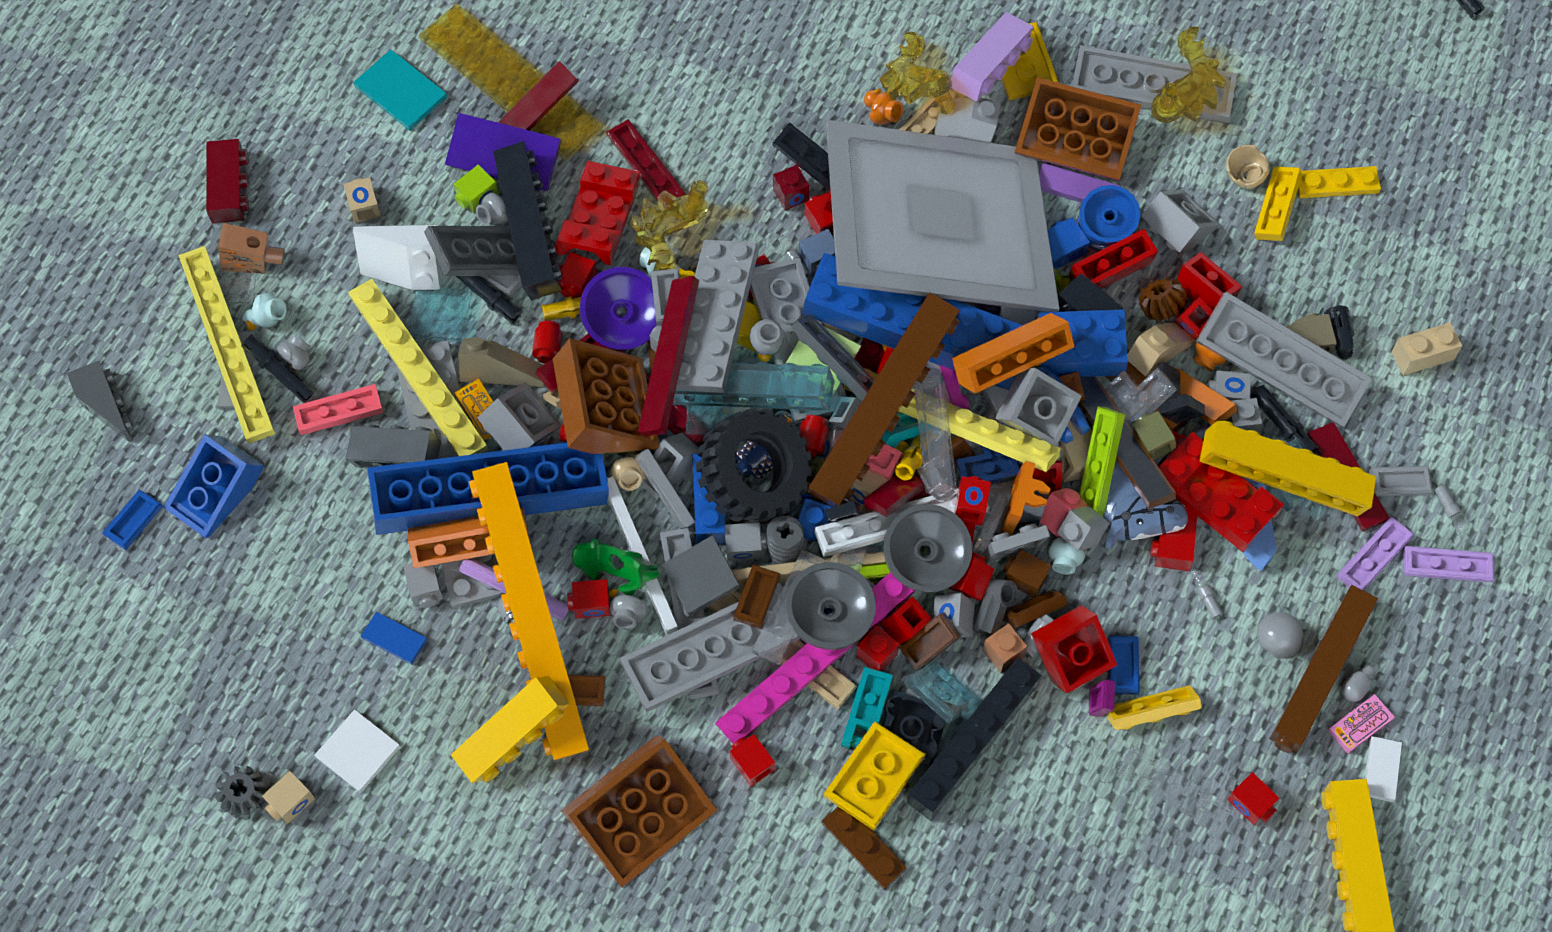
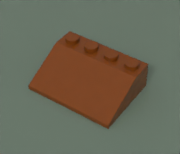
M1037 77L1015 154L1120 181L1141 104Z
M569 338L553 358L568 448L591 454L658 449L660 446L658 435L644 437L638 433L648 390L642 358Z
M657 735L561 810L577 834L621 887L626 885L717 811L666 739Z

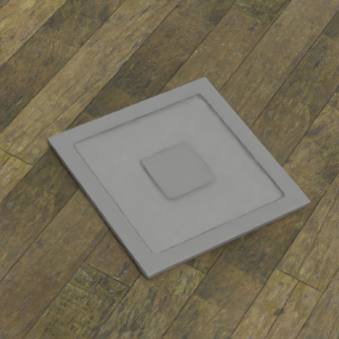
M827 120L826 132L837 285L919 296H928L931 292L943 299L1045 312L1059 311L1037 159L1015 154L1016 146Z

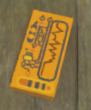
M477 379L454 392V395L481 438L486 441L493 436L486 432L477 417L493 403V400L480 379Z

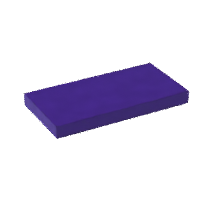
M458 112L445 165L470 171L479 165L489 176L499 179L493 151L524 141L529 151L534 150L538 160V165L534 167L535 171L539 172L543 182V188H540V190L548 192L562 140Z

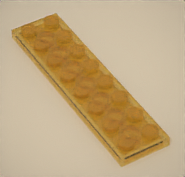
M457 3L419 34V38L423 43L506 113L544 77V75ZM566 94L530 131L560 138L562 142L558 156L566 162L603 129V124Z

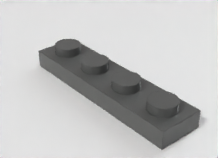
M811 314L797 320L791 329L797 334L798 339L808 345L815 352L819 361L827 365L836 374L837 379L846 385L856 395V398L862 402L875 380Z

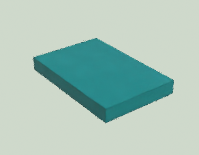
M391 49L353 82L355 88L409 131L447 98L446 92Z

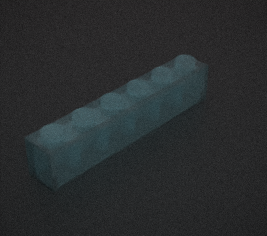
M732 361L725 393L676 390L673 405L829 411L835 380L829 366L822 364H812L811 366L796 365L794 363L776 365L766 362L744 364Z

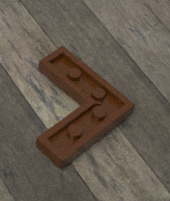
M907 782V784L905 785V787L903 788V790H904L906 787L909 786V783H908V782ZM840 807L835 808L821 821V824L883 890L906 871L907 867L868 826Z

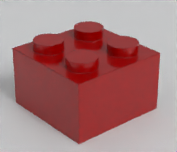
M1082 605L1031 633L1050 680L1065 693L1073 691L1117 666L1097 614Z

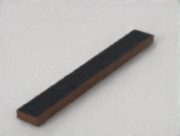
M1096 376L1080 377L1086 400L1079 401L1078 405L1081 406L1082 411L1093 427L1098 407H1107L1120 412ZM1124 418L1116 456L1117 463L1148 509L1175 500V490Z

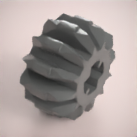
M235 766L233 775L230 776L229 773L223 772V777L226 781L216 783V787L221 792L216 794L215 798L218 802L222 803L220 808L223 812L230 811L231 816L237 818L242 812L245 818H249L251 814L250 808L253 807L257 812L261 811V807L257 802H265V799L262 797L264 795L263 792L268 790L269 787L266 782L262 781L264 776L260 772L254 773L252 767L247 766L242 772L238 766ZM242 787H245L247 789L246 793L243 794L241 792V796H238L236 792L239 789L243 791Z

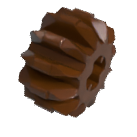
M1169 276L1163 280L1157 278L1156 282L1148 283L1147 288L1140 290L1139 305L1148 320H1155L1157 323L1163 319L1169 321L1173 316L1179 317V312L1186 309L1185 304L1188 302L1187 294L1178 279L1171 280Z

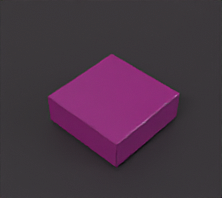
M1104 680L1089 688V716L1100 717L1114 711V681Z

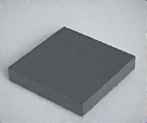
M713 535L662 564L689 616L741 587Z

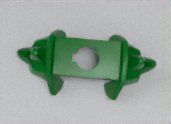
M592 539L591 542L578 544L572 551L573 565L581 569L590 581L598 580L600 571L629 580V583L618 587L619 591L625 595L632 596L637 589H642L647 582L656 579L660 575L659 571H657L658 565H646L643 563L641 553L623 550L602 543L599 539ZM613 554L617 555L624 562V567L618 569L613 565Z

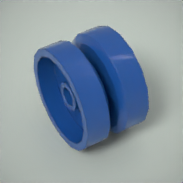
M1115 185L1100 186L1090 191L1083 199L1077 224L1090 241L1089 247L1099 252L1136 233L1141 217L1140 207L1134 195L1125 188Z

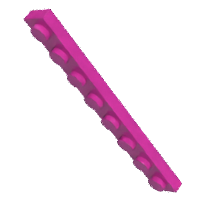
M891 572L872 588L875 596L876 610L872 625L867 633L915 593L914 590L905 587L896 580ZM807 643L715 722L716 726L732 744L744 736L747 738L855 644L842 649L826 650Z

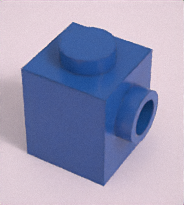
M805 499L798 518L804 530L805 539L816 542L815 527L833 522L828 519L826 509L832 508L831 506Z

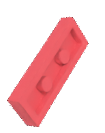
M376 384L293 406L300 435L384 413Z

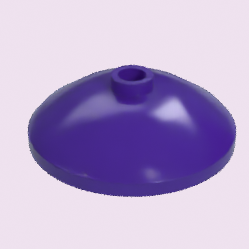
M614 267L600 272L591 279L585 287L580 301L581 320L591 338L600 345L614 350L634 349L650 340V334L657 324L652 280L649 276L634 268ZM623 307L628 312L625 316H619L617 310Z

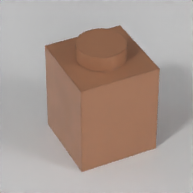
M1008 623L985 639L983 652L998 671L1002 673L1017 658L1022 659L1025 656L1027 645Z

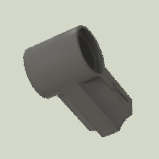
M991 578L982 598L973 627L974 632L990 637L1000 629L1006 608L1014 605L1018 598V588L1013 581Z

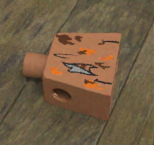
M223 223L218 246L221 271L265 274L267 263L283 264L285 249L269 246V237L266 232Z

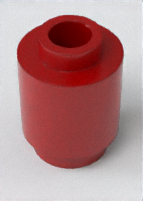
M548 320L542 321L535 329L532 356L540 363L546 364L551 361L561 349L563 333L558 323Z
M806 415L805 420L801 422L798 435L801 438L805 436L808 442L805 445L806 451L811 452L812 459H815L816 456L823 454L829 432V427H827L828 420L817 415Z

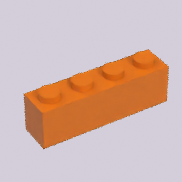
M1049 313L952 358L959 384L976 394L1074 348L1069 322Z
M520 508L529 538L524 508ZM479 516L408 528V544L413 568L489 555L485 538L490 536L488 526H481Z

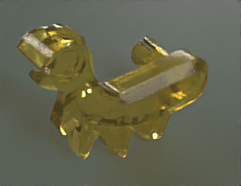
M1197 26L1182 31L1178 37L1180 53L1188 60L1191 72L1176 83H1168V86L1165 84L1162 92L1153 99L1151 114L1159 122L1171 123L1182 116L1194 122L1198 121L1203 111V104H1206L1211 109H1216L1217 91L1214 86L1219 88L1225 87L1226 79L1216 71L1219 61L1203 53L1205 38H1202L1199 42L1193 40L1198 35L1199 27Z
M915 32L904 33L903 35L908 46L899 45L902 52L901 56L886 64L888 71L880 78L883 88L888 87V94L891 100L896 99L902 94L904 100L911 104L922 96L935 99L941 114L953 112L956 104L949 92L953 83L948 72L915 65L916 59L925 51L926 41L923 36H919Z
M697 180L696 184L693 181L689 194L678 198L667 191H663L659 195L656 205L644 198L641 205L642 218L636 215L632 216L630 225L638 232L635 242L650 250L651 253L647 265L656 262L653 271L675 269L676 266L674 253L667 246L664 237L705 219L708 212L705 196L709 188L706 182Z

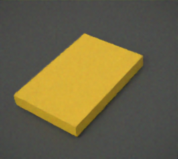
M1037 22L1028 23L1033 26L1030 36L1033 38L1030 48L1026 53L1022 51L1014 66L1010 65L1001 79L1009 101L1031 96L1037 77L1059 83Z
M874 722L829 785L823 797L872 830H875L925 758V754L877 722Z

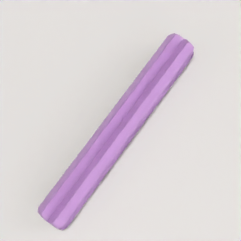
M472 558L462 561L459 569L461 573L506 593L504 583H497L493 568ZM544 593L550 615L563 620L568 612V604Z

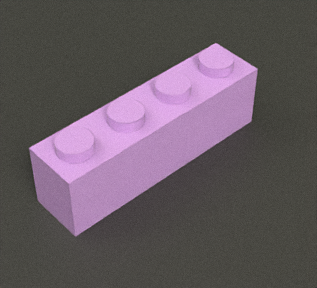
M1006 12L954 67L949 87L976 102L984 93L989 94L997 79L1001 80L1010 65L1014 66L1022 51L1026 53L1033 41V38L1030 37L1033 26Z

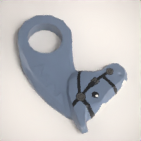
M1131 421L1128 423L1132 429V424L1135 423V421ZM1167 455L1155 461L1158 467L1167 459ZM1115 461L1104 512V519L1110 523L1106 538V548L1112 549L1118 540H1137L1184 529L1188 523V514L1183 505L1164 503L1148 509L1120 465Z

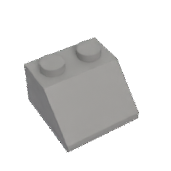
M1182 189L1161 191L1141 216L1147 222L1146 226L1148 229L1166 239V245L1175 252L1190 251L1221 225Z
M1029 368L1017 374L995 419L1014 430L1022 431L1024 434L1057 446L1081 395L1040 370Z
M526 382L497 398L477 417L486 432L491 434L501 446L502 451L535 447L561 426Z

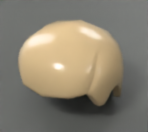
M1241 145L1233 149L1227 157L1226 168L1232 182L1241 188H1255L1262 184L1269 174L1267 157L1255 145ZM1247 171V177L1245 179L1244 173Z

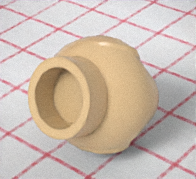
M629 452L625 457L613 463L610 477H614L619 488L633 491L644 481L646 475L635 460V456L639 453Z

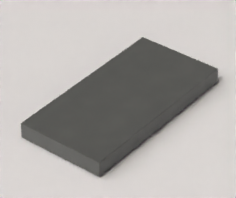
M428 226L424 231L445 276L520 275L509 226Z

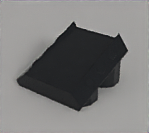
M893 689L888 700L882 726L924 753L925 758L922 763L932 765L950 706Z

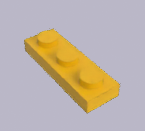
M1369 166L1301 171L1302 177L1297 192L1299 198L1378 194L1381 187L1377 167Z
M1273 168L1254 232L1257 240L1283 241L1302 177L1300 168Z
M1188 685L1114 704V711L1107 713L1106 716L1115 730H1127L1135 725L1159 722L1166 717L1187 715L1191 711L1202 709L1201 700L1193 688Z

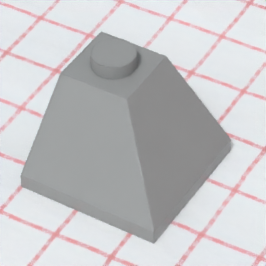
M969 97L941 101L934 135L991 143L997 126L1000 103L980 98L976 102Z

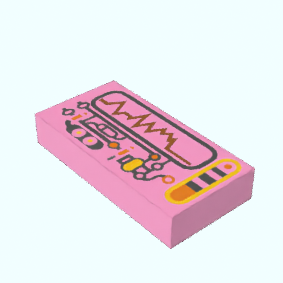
M1374 694L1330 727L1328 731L1349 754L1395 717Z

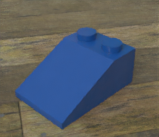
M204 434L163 508L203 537L209 538L252 490L265 466L225 437Z

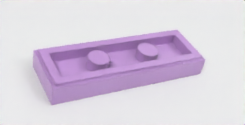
M1391 516L1336 577L1346 586L1350 587L1352 584L1364 591L1413 538L1414 534Z
M1405 546L1404 576L1493 583V553Z

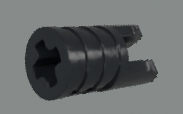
M1339 305L1327 309L1324 315L1329 314L1337 343L1335 346L1336 354L1343 360H1347L1353 354L1354 343L1352 337L1355 335L1349 308Z

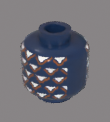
M748 441L736 452L737 459L740 461L736 467L746 478L752 475L756 479H762L773 469L769 453L754 442Z

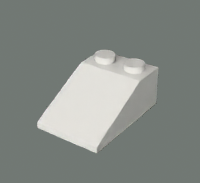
M437 225L353 227L360 274L411 290L440 289L442 269L424 233L428 226Z

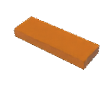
M1177 368L1180 371L1181 395H1190L1205 404V415L1200 416V418L1213 425L1217 421L1227 420L1237 412L1236 404Z

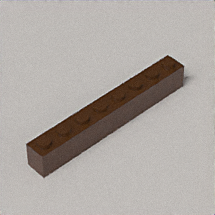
M931 292L928 294L808 488L810 494L831 507L850 502L855 493L851 489L857 479L862 482L870 469V466L866 464L871 455L878 456L886 443L881 440L887 430L893 432L901 418L897 416L898 411L902 406L906 408L909 406L916 394L911 390L917 381L921 384L931 370L927 367L932 357L937 360L945 347V344L942 343L945 335L948 333L952 336L959 325L960 320L957 319L960 310Z

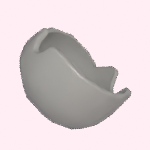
M1273 612L1260 621L1257 629L1260 646L1269 651L1274 658H1292L1300 652L1304 642V634L1300 622L1291 614Z

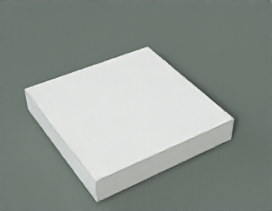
M354 710L314 756L361 793L400 749V745Z

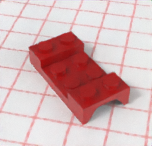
M587 161L580 179V189L568 220H564L557 238L559 255H565L572 248L594 252L606 265L611 266L640 185V171Z
M1192 432L1159 466V469L1175 490L1176 499L1244 553L1259 532L1271 519L1276 518L1280 514L1284 504L1262 486L1257 490L1240 475L1200 462L1204 440Z

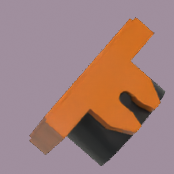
M1025 461L1014 480L1001 533L1009 532L1011 536L1018 522L1029 525L1036 524L1037 526L1040 523L1047 504L1050 485L1032 478L1035 463Z

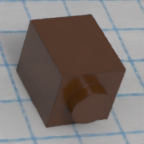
M1020 549L1016 557H1009L1003 571L1006 573L1005 580L1013 581L1017 585L1018 590L1034 598L1038 595L1049 576L1052 565Z

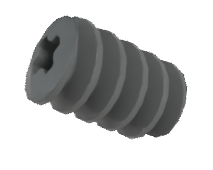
M782 515L774 518L767 527V553L769 558L775 564L792 563L800 560L804 551V530L802 525L791 516Z

